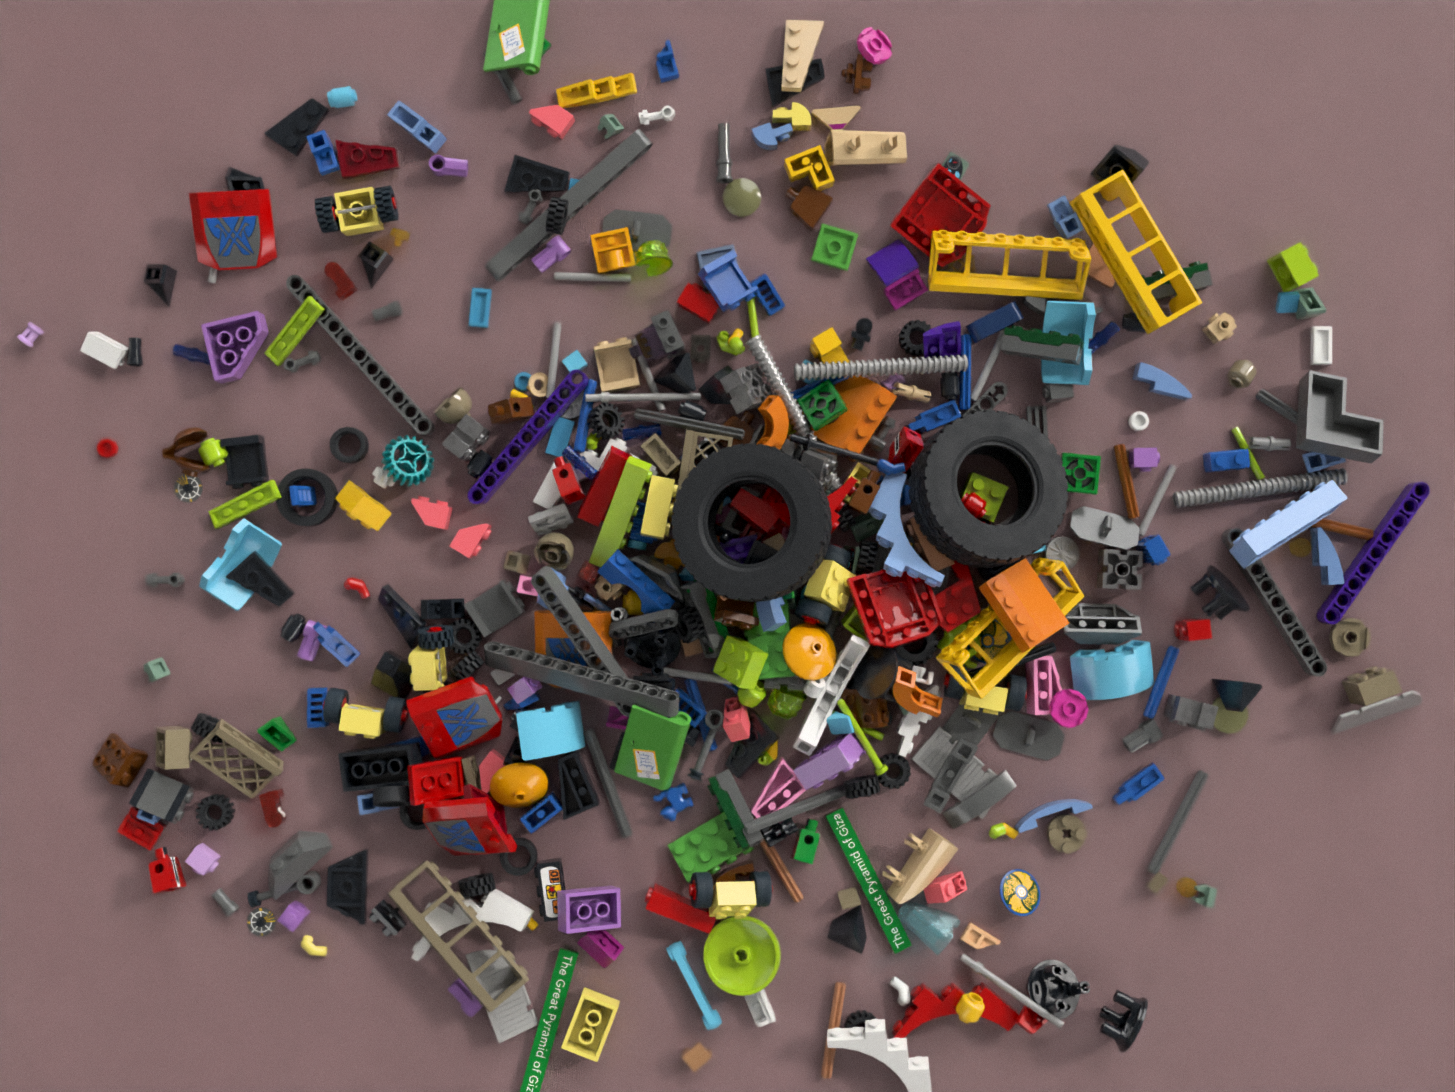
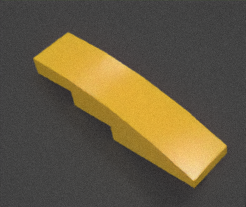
M628 73L614 78L608 76L595 81L588 79L558 88L556 93L559 106L569 108L636 94L637 89L634 74Z

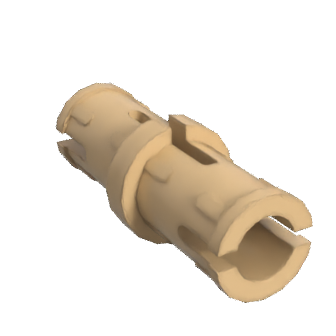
M899 382L893 385V387L900 389H892L895 395L928 403L930 398L924 397L926 395L931 396L930 391L918 389L914 385L900 384Z

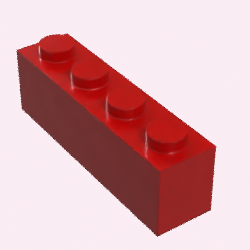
M611 445L585 496L586 498H584L578 510V518L597 527L601 521L604 522L608 512L607 509L612 502L629 456H632L631 454Z

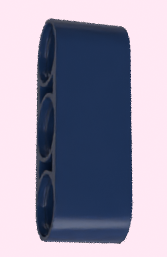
M1014 301L970 323L966 328L974 343H977L1005 329V327L1021 321L1024 317Z

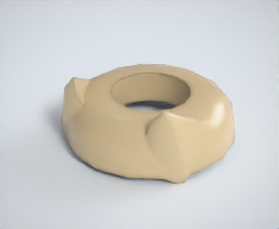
M541 372L534 373L530 376L526 389L536 397H545L548 376ZM536 380H539L542 384L539 391L534 387Z

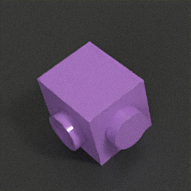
M1157 448L1129 449L1130 468H1139V472H1150L1151 468L1158 467L1160 453L1157 452Z
M522 677L507 688L517 704L541 689L542 685L538 680Z
M295 900L286 908L277 921L294 932L300 927L311 911L304 904Z

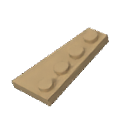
M786 20L782 91L801 92L810 62H812L815 48L818 45L819 37L824 27V21Z

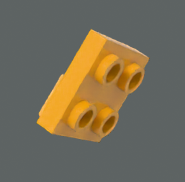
M628 227L590 235L599 274L636 266Z

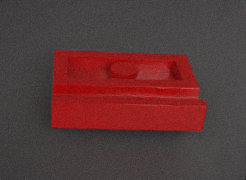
M133 806L125 816L117 832L149 851L153 850L167 825L160 821L153 825L137 818L139 809Z

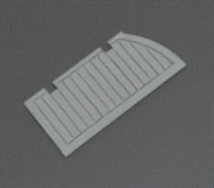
M1411 690L1402 693L1401 696H1394L1362 707L1357 711L1353 710L1341 714L1332 729V733L1336 734L1420 705L1422 697L1418 692Z
M939 726L911 759L935 779L958 741L956 740L951 744L949 740L952 736ZM973 756L951 793L960 801H963L988 784L997 774L990 768L984 772L981 768L985 764L976 756ZM988 808L986 811L979 814L978 816L981 819H983L990 808Z
M479 950L466 954L471 972L473 973L497 951ZM501 956L476 976V980L494 1000L517 979ZM524 985L492 1012H487L498 1043L539 1024L534 1009L528 1011L526 1006L531 1004Z

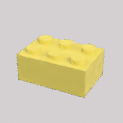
M651 476L641 528L642 536L663 540L664 535L668 536L671 523H667L668 516L672 517L674 504H671V499L676 498L678 485L674 484L675 479Z
M584 987L561 1048L598 1062L620 1001Z

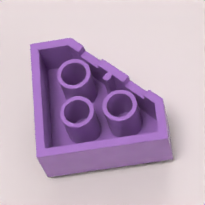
M255 311L201 324L214 381L223 384L242 378L269 334L264 314Z
M854 732L840 734L830 745L826 744L809 759L801 762L793 771L805 790L811 787L816 789L824 783V780L828 779L830 781L839 775L838 772L843 771L845 773L853 768V764L859 761V757L865 754L866 751Z

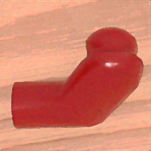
M350 577L344 581L345 589L358 591L362 600L371 596L363 580Z

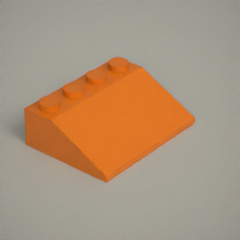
M859 375V377H849L835 385V389L842 396L848 411L839 416L834 423L827 424L818 431L814 430L813 433L814 436H817L816 439L823 443L861 453L897 398L895 394L881 385ZM847 458V459H849L850 461H852L853 463L856 461V460Z
M1026 558L979 587L1022 653L1069 624Z

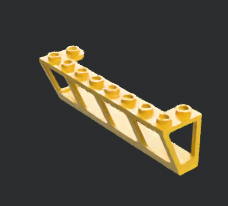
M1124 170L1082 192L1069 202L1147 334L1168 324L1202 303ZM1100 191L1103 198L1107 201H1113L1120 197L1126 210L1108 219L1093 194ZM1127 214H1130L1146 241L1145 244L1131 252L1126 251L1111 225ZM1148 247L1166 275L1149 286L1145 283L1131 259L1132 256ZM1169 280L1177 296L1169 302V309L1172 315L1166 317L1152 295L1151 290Z
M932 231L928 286L929 291L1082 300L1091 256L1085 240L1080 238L1063 239L1061 237H1025L1020 234L1008 236L1002 233L992 235L984 232L975 234L965 231ZM954 245L967 246L964 272L936 271L939 253H952ZM972 246L1005 248L1002 274L970 273ZM1010 248L1043 250L1040 276L1007 275ZM1048 251L1068 252L1071 259L1077 261L1075 279L1045 277ZM1083 262H1085V266H1084V270H1083V275H1082V266H1083Z
M1041 557L1033 560L1031 567L1038 576L1049 575L1061 588V591L1053 599L1065 616L1084 597V594L1063 561ZM1060 568L1072 587H1068L1056 574ZM991 605L983 609L980 615L974 621H971L962 633L955 636L954 640L943 648L936 657L970 696L980 699L1031 650L1029 649L1022 653L1014 640L1011 639L991 659L974 641L994 619L1004 627ZM969 644L986 661V665L972 679L963 667V664L970 657L968 650L964 649ZM949 664L957 666L968 683Z

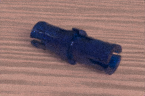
M1111 321L1103 330L1096 332L1095 337L1089 341L1088 349H1092L1091 355L1102 345H1106L1108 340L1120 331L1119 326L1115 322Z
M179 344L174 345V356L188 359L193 363L196 361L211 366L207 352L200 351L196 347L189 348Z
M660 424L650 426L638 425L639 427L627 428L622 431L623 441L633 439L645 440L644 438L651 437L655 433L661 436Z
M570 445L564 449L562 455L574 465L573 467L576 470L579 469L589 480H592L597 475L598 470L592 467L584 456L581 457Z

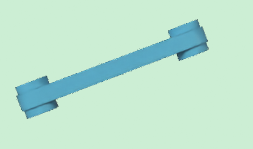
M681 941L674 942L666 948L668 955L673 962L676 960L704 1014L702 1020L707 1030H713L722 1024L721 1017L716 1009L712 1010L685 957L687 952Z

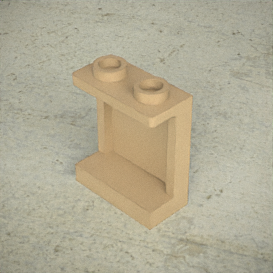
M627 337L618 338L616 342L609 344L608 341H602L593 347L602 392L611 393L640 387L635 357L633 358L630 351L633 349L631 339L627 340Z

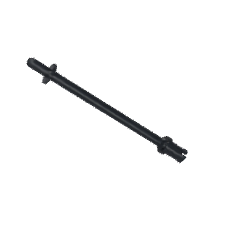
M795 434L789 435V440L803 445L805 451L812 447L877 466V462L881 460L812 440L811 434H807L805 437ZM912 465L909 467V469H908V470L906 471V473H905V474H907V479H908V480H909L910 476H912V475H910L911 469H912Z

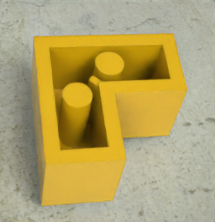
M821 145L784 159V167L790 182L809 176L813 188L818 191L833 187L835 180Z
M833 327L812 338L809 350L814 358L818 357L819 361L823 364L825 362L830 364L832 361L835 363L837 361L849 363L847 356L841 348L842 343Z
M350 480L335 498L340 503L339 507L347 512L346 515L354 521L359 519L361 521L360 524L369 530L373 528L379 531L392 514L383 504L370 497L364 489Z

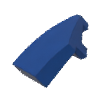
M666 40L661 53H658L656 56V66L661 83L680 78L670 40Z
M535 692L519 704L512 698L503 706L506 710L520 709L534 703L541 697L538 692Z

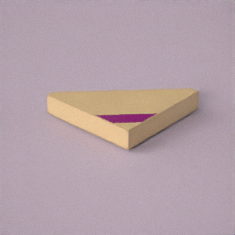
M848 106L813 109L811 114L830 130H844L860 111L861 107Z

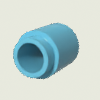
M351 86L335 88L327 92L330 107H335L336 109L354 106L355 101L358 100L355 89L352 90Z

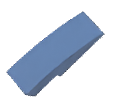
M398 101L387 114L388 117L435 154L447 140L439 130L401 101Z
M1142 362L1136 364L1132 379L1150 384L1149 392L1185 401L1192 398V394L1186 387L1168 373Z
M1310 528L1312 565L1320 566L1321 584H1344L1340 560L1329 537L1322 528Z
M783 597L756 602L763 632L774 631L787 622L781 606L785 604Z

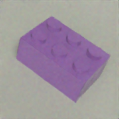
M610 885L557 891L558 931L569 934L621 928L620 888Z

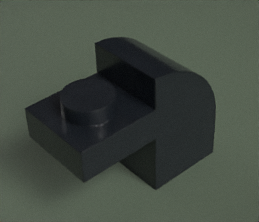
M464 598L421 600V619L465 618Z

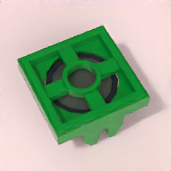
M829 379L797 400L815 431H818L827 424L834 423L839 416L848 411L842 396Z
M1062 452V467H1065L1067 475L1065 479L1068 480L1067 492L1097 495L1101 456Z

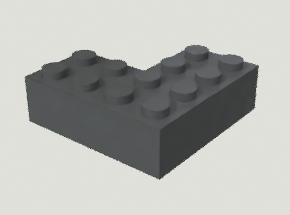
M1309 370L1299 380L1296 449L1372 464L1383 454L1384 420L1346 412L1347 378Z

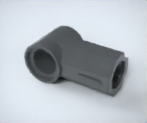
M1148 719L1141 723L1138 729L1121 739L1128 751L1133 753L1146 744L1158 741L1164 735L1155 720Z

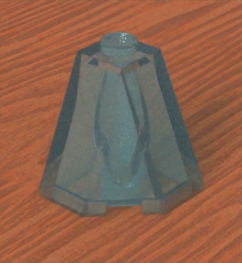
M912 901L908 905L905 903L900 908V914L898 915L899 919L936 955H939L951 941L953 927L957 928L961 922L954 914Z

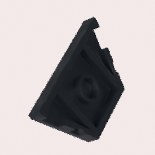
M364 849L330 865L327 871L326 906L340 911L346 917L359 921L361 925L366 924L368 849Z

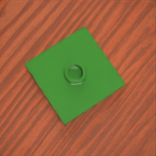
M822 223L811 261L848 271L858 234Z

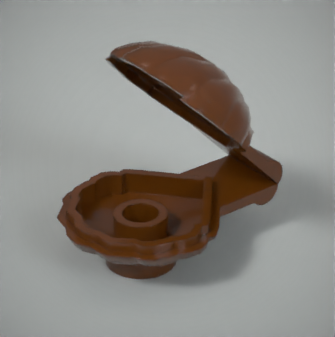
M197 427L186 428L180 431L175 436L173 445L162 450L163 458L175 461L177 466L182 468V473L188 476L197 477L198 472L209 470L210 467L205 465L204 462L174 455L187 446L202 442L208 437L207 431Z

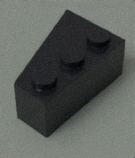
M579 750L561 756L558 759L564 821L598 806L601 801Z

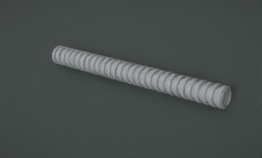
M757 335L746 342V345L750 346L749 350H752V356L755 355V361L759 363L757 364L758 367L761 366V372H764L763 376L767 377L766 381L771 384L769 387L773 388L772 392L776 393L783 401L788 413V419L791 421L790 425L793 424V430L797 431L795 434L802 437L811 434L812 440L817 441V436L813 434L814 430H811V425L807 424L809 421L805 420V414L801 413L803 410L799 409L800 405L796 404L797 400L793 398L794 394L790 393L791 389L787 387L788 383L784 382L785 378H782V372L779 373V367H776V362L772 360L773 356L769 355L771 352L767 351V345L764 346L763 343L765 342L761 340L762 336ZM832 471L830 474L832 483L828 489L831 493L843 485L842 482H839L840 478L836 476L837 472Z
M950 355V357L944 356V358L942 356H938V358L936 356L932 358L928 356L926 359L924 357L920 359L918 357L914 359L909 357L902 360L900 358L896 360L894 358H891V360L885 359L884 361L882 359H879V361L873 359V361L867 360V362L861 360V362L855 360L853 362L851 360L849 363L843 361V363L832 361L830 364L828 362H825V364L813 362V364L807 363V365L795 363L794 378L796 381H799L800 378L802 380H805V378L817 380V378L823 379V377L835 379V377L841 378V376L853 378V376L859 377L861 375L865 377L867 375L871 377V375L877 376V374L879 376H883V374L886 376L891 374L893 376L895 373L897 375H901V373L903 375H907V373L912 375L914 372L915 374H919V372L921 374H925V372L930 374L931 372L937 373V371L939 373L943 371L948 373L955 370L957 372L961 370L966 372L968 369V358L966 355H962V357L960 355H956V357Z
M1344 468L1324 470L1309 474L1304 473L1286 477L1282 476L1280 478L1275 477L1274 479L1269 478L1268 480L1263 479L1262 481L1239 482V484L1233 483V485L1227 484V486L1221 485V487L1215 486V488L1211 486L1209 489L1204 487L1203 489L1198 488L1197 490L1192 489L1191 491L1186 490L1179 493L1176 491L1173 493L1172 499L1176 508H1184L1186 506L1191 507L1192 505L1197 506L1198 504L1204 505V503L1210 504V502L1216 503V501L1219 503L1222 500L1227 502L1228 500L1233 501L1234 499L1239 500L1246 497L1255 498L1257 496L1262 497L1263 495L1269 496V494L1275 495V493L1281 494V492L1287 493V491L1310 490L1322 482L1327 484L1331 480L1337 486L1340 484L1346 485L1348 475Z

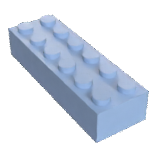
M1333 480L1327 484L1322 482L1311 493L1307 491L1299 497L1298 501L1295 502L1293 500L1282 511L1277 510L1271 514L1268 520L1265 521L1263 519L1252 530L1247 529L1239 535L1240 537L1232 542L1234 546L1229 551L1241 567L1245 569L1333 513L1347 497Z

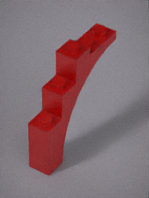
M852 476L842 487L827 496L832 515V532L840 523L837 521L840 515L835 510L839 512L845 504L842 500L846 495L850 497L857 489L854 485L858 480ZM743 488L728 506L764 535L768 531L773 533L779 525L776 521L790 529V514L787 505L765 501L755 497Z
M923 982L920 986H915L911 991V1000L914 1005H910L906 1009L903 1019L901 1021L898 1020L892 1028L893 1037L905 1038L912 1030L927 1021L937 1017L957 1014L956 1006L962 995L966 993L953 982L943 988L940 997ZM983 982L980 985H976L971 992L978 994L983 999L985 1008L981 1017L997 1023L1007 1031H1010L1016 1024L1015 1021L1019 1016L1018 1011Z

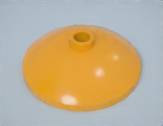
M808 623L799 624L789 630L783 641L785 662L798 677L815 681L826 677L833 670L837 657L835 644L830 635L821 627Z
M529 763L506 765L500 768L490 781L492 797L498 803L511 808L531 806L540 801L548 790V778L545 772Z

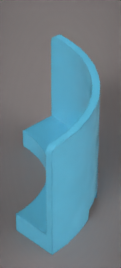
M1047 301L1042 333L1056 331L1063 336L1076 334L1084 341V347L1082 349L1080 365L1041 360L1043 383L1089 385L1093 370L1092 349H1088L1089 338L1092 339L1096 317L1094 303Z
M243 518L232 529L224 546L226 552L222 558L217 557L202 575L199 587L235 611H239L254 592L226 578V576L254 551L272 567L282 543Z
M1131 640L1126 644L1114 647L1115 651L1105 652L1104 649H1079L1070 656L1073 689L1084 695L1086 700H1106L1133 695L1150 688L1154 684L1150 642Z
M580 701L553 705L549 711H545V708L516 713L522 759L525 761L559 755L586 746Z

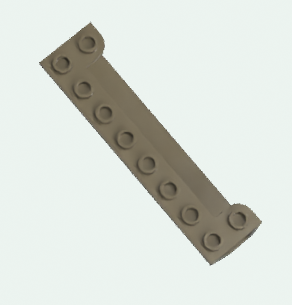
M426 860L392 888L387 895L487 1012H492L529 980L526 976L528 972L522 965L519 966L514 962L516 958L509 950L505 951L501 947L502 941L496 935L493 937L488 932L490 930L489 926L483 920L480 922L476 918L477 912L471 906L467 907L463 901L465 899L461 893L452 890L450 887L452 883L446 876L441 877L437 872L439 871L437 865L433 861L429 862ZM425 870L431 878L441 885L446 893L425 911L419 913L404 896L401 889L420 872ZM450 896L471 920V923L449 942L445 943L428 924L425 917ZM476 926L497 952L471 973L452 952L450 947ZM501 956L517 979L494 1000L476 980V976Z

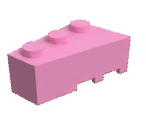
M1046 655L1025 663L1027 681L1026 708L1029 714H1050L1049 705L1051 699L1057 692L1062 690L1053 657Z
M783 757L779 760L751 807V812L756 818L787 807L806 791L795 775L793 768Z

